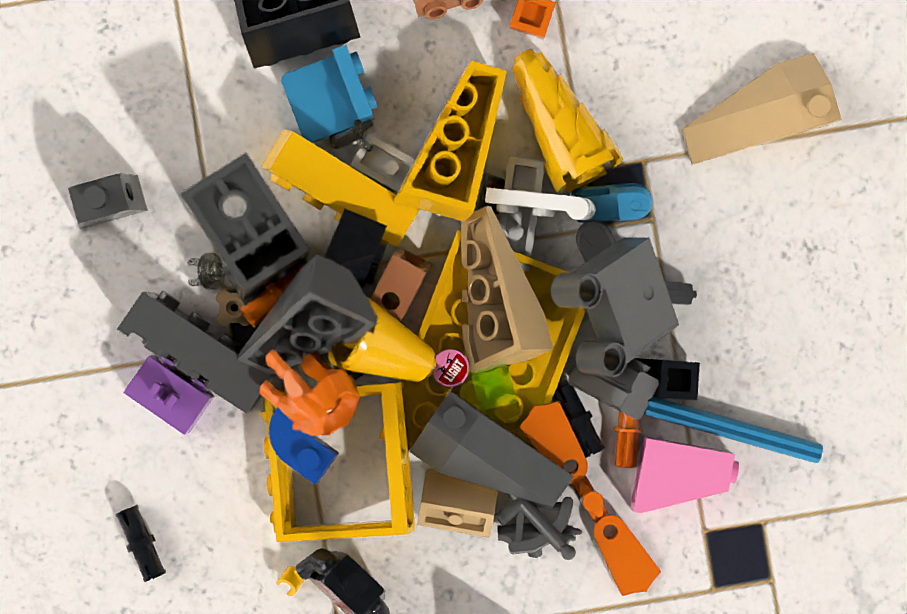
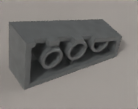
M163 290L159 295L155 292H142L117 330L126 336H129L131 333L137 334L143 338L142 343L146 349L166 359L169 356L174 360L173 365L177 369L196 380L201 378L205 381L203 385L246 414L251 412L262 396L259 394L260 386L266 380L271 383L275 375H270L238 361L240 353L238 349L241 346L238 341L224 332L220 337L208 329L211 323L199 314L192 311L190 316L182 312L177 308L180 302Z

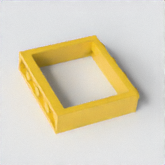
M403 381L356 385L359 396L381 395L392 520L296 526L292 468L277 456L269 437L270 421L277 408L270 403V400L266 398L263 400L264 411L261 412L263 422H267L268 437L264 439V454L266 459H270L271 474L267 476V491L270 496H273L274 511H271L270 523H273L276 542L406 535L416 530ZM286 390L280 391V392H282L284 395L287 394Z

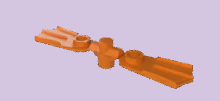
M560 402L534 405L519 427L537 451L564 469V464L567 460L573 459L576 461V469L573 472H568L574 476L570 483L579 495L581 504L588 510L594 522L597 520L593 529L594 538L621 595L647 592L652 582L661 573V570L624 521L618 516L606 515L608 511L603 505V497L594 490L587 476H585L588 470L587 460ZM607 525H614L616 528L615 534L611 537H605L603 534V530Z

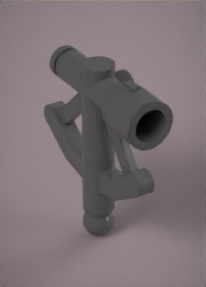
M510 495L509 499L511 501L494 515L503 526L517 516L515 541L508 545L511 554L536 552L551 544L557 552H561V556L565 560H571L575 557V548L569 545V542L561 534L567 527L572 512L573 499L571 497H565L562 502H556L553 507ZM537 507L560 510L558 518L552 524ZM524 516L541 533L539 536L530 540H523Z

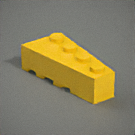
M471 60L461 74L393 202L463 222L474 212L506 78V70Z
M283 129L261 166L273 174L270 180L287 191L292 186L305 193L302 200L320 211L325 205L337 212L333 219L338 222L344 209L387 225L382 240L396 248L420 210L393 202L396 194L290 130Z

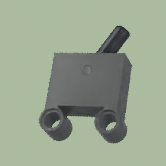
M623 237L571 273L557 275L551 285L552 299L559 307L587 309L598 341L583 342L576 352L578 369L583 374L609 377L619 376L624 371L628 362L679 326L672 304L690 305L693 298L697 297V291H693V285L690 283L664 281L652 243L648 237Z

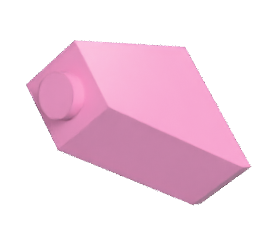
M643 436L630 509L636 513H644L729 491L730 483L735 484L737 480L739 462L734 461L735 454L729 451Z

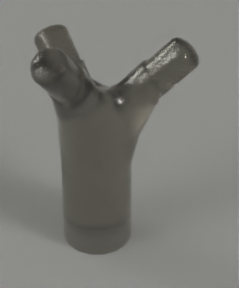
M369 119L362 124L361 120H355L352 128L332 135L330 137V145L334 149L348 145H358L371 152L373 146L363 138V134L373 126V122Z

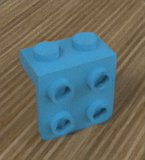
M346 44L332 49L333 56L288 72L281 78L301 135L311 143L375 120L371 110L378 106L370 86L363 89L358 77L359 74L364 73L357 51L350 54Z

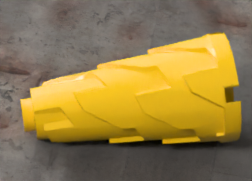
M529 49L514 58L516 64L512 67V71L521 92L519 97L535 130L534 134L545 159L543 164L556 193L562 195L564 189L567 193H570L576 188L586 186L607 174L602 165L610 161L613 169L620 164L623 157L605 128L601 129L583 102L580 103L562 74H557L543 53H535L533 49Z

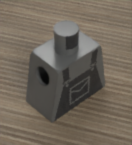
M119 173L68 188L79 229L148 211L138 175ZM126 187H127V189H128V191H129L130 199H129V197H128V195H127Z

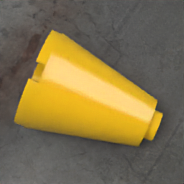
M368 297L366 298L378 317L377 324L358 341L348 345L344 341L338 342L335 346L332 345L331 351L328 352L329 361L337 368L420 382L429 377L436 367L433 348Z

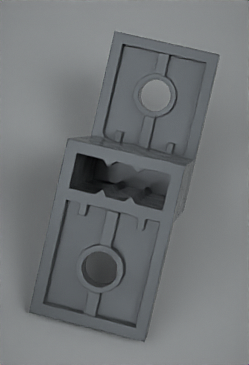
M244 153L180 193L183 201L223 260V272L245 305L265 291V286L268 283L273 282L274 284L299 263L303 267L307 264L306 259L310 252L309 247L247 153ZM237 196L244 200L246 210L241 216L231 217L225 213L223 204L229 197Z

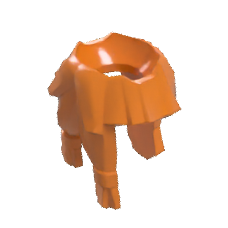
M271 350L266 355L267 365L274 369L277 375L284 380L287 394L284 395L277 390L268 380L260 386L259 394L270 400L272 405L279 408L293 422L294 430H300L305 434L314 436H330L336 430L348 426L359 403L360 396L353 378L342 368H331L316 352L305 355L302 363H300L304 374L318 382L314 388H311L300 375L290 368L276 351Z

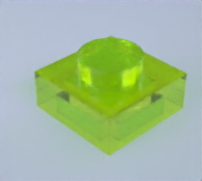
M508 365L472 374L480 411L517 402Z

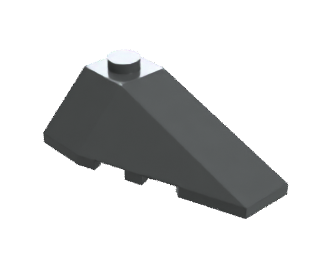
M316 254L291 281L240 351L237 360L271 375L276 373L266 362V355L271 350L276 351L291 367L302 363L305 355L315 351L321 355L330 352L332 345L344 341L348 345L358 341L377 324L378 317L351 270Z
M454 391L448 393L409 450L410 453L441 474L550 507L555 505L574 477Z

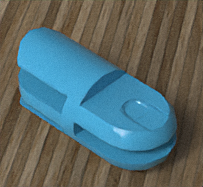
M637 183L576 188L571 193V196L587 198L595 204L596 211L594 216L589 220H577L579 223H585L590 220L601 222L637 220L645 217L651 211L653 204L650 191L642 184Z

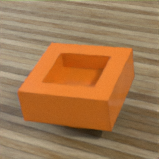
M518 0L509 29L544 40L556 2L551 0Z

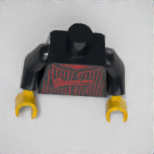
M324 548L318 549L298 563L296 567L288 566L276 582L277 585L282 582L290 585L291 588L287 595L293 596L302 583L310 579L345 614H390V610L384 602L385 589L346 553L330 552Z

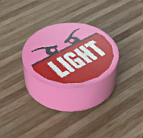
M447 349L435 357L436 367L433 371V376L438 383L446 387H454L465 381L469 373V363L464 354L454 349Z

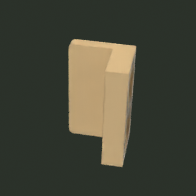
M427 469L417 525L489 538L495 515L498 491L441 474L434 469Z

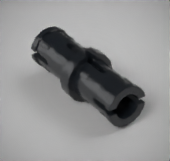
M569 383L557 388L554 397L556 401L560 402L585 458L590 457L592 453L594 455L605 449L590 420L593 416L590 410H585L575 388L569 385Z
M137 504L115 515L118 517L129 543L126 545L128 553H133L143 576V581L147 582L151 578L154 579L165 574L166 570L163 568L153 544L156 539L153 534L149 535Z

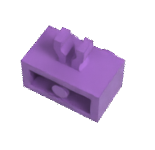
M155 355L148 356L123 393L183 435L190 433L215 396L208 392L209 389L203 385L205 382L200 378L198 380L192 377L188 379L178 372L176 366L173 365L174 360L170 357L166 359L161 356L159 358Z

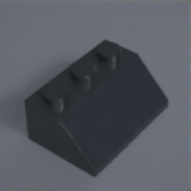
M234 0L241 34L254 69L275 65L279 61L299 55H309L316 50L333 45H342L350 40L361 37L350 0Z

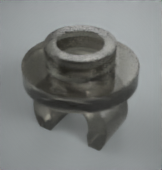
M205 253L200 258H191L187 261V265L197 266L198 272L197 279L188 280L190 286H203L208 290L217 289L221 286L225 273L223 272V262L217 254Z

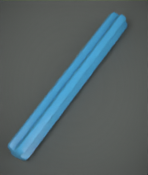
M657 397L648 399L649 404L644 412L645 415L813 463H818L823 453V446L819 443Z

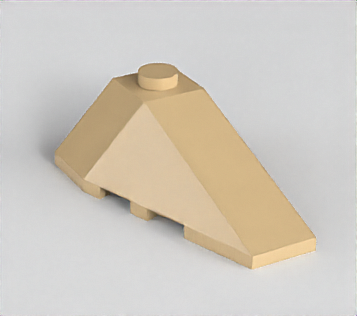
M814 53L776 64L684 127L682 133L691 164L693 165L832 125L842 119L832 84Z
M485 206L471 214L464 222L461 221L462 265L468 269L467 290H462V302H467L468 325H462V336L471 373L527 361L553 349L545 314L491 206Z

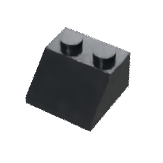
M344 209L324 258L330 259L336 264L351 270L361 289L365 282L372 284L388 245V242L382 240L387 225Z

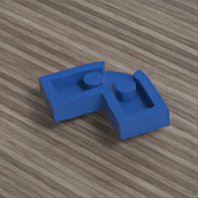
M279 408L273 413L269 426V437L275 453L283 462L316 485L339 452L317 436L305 434L300 430H294L293 422Z

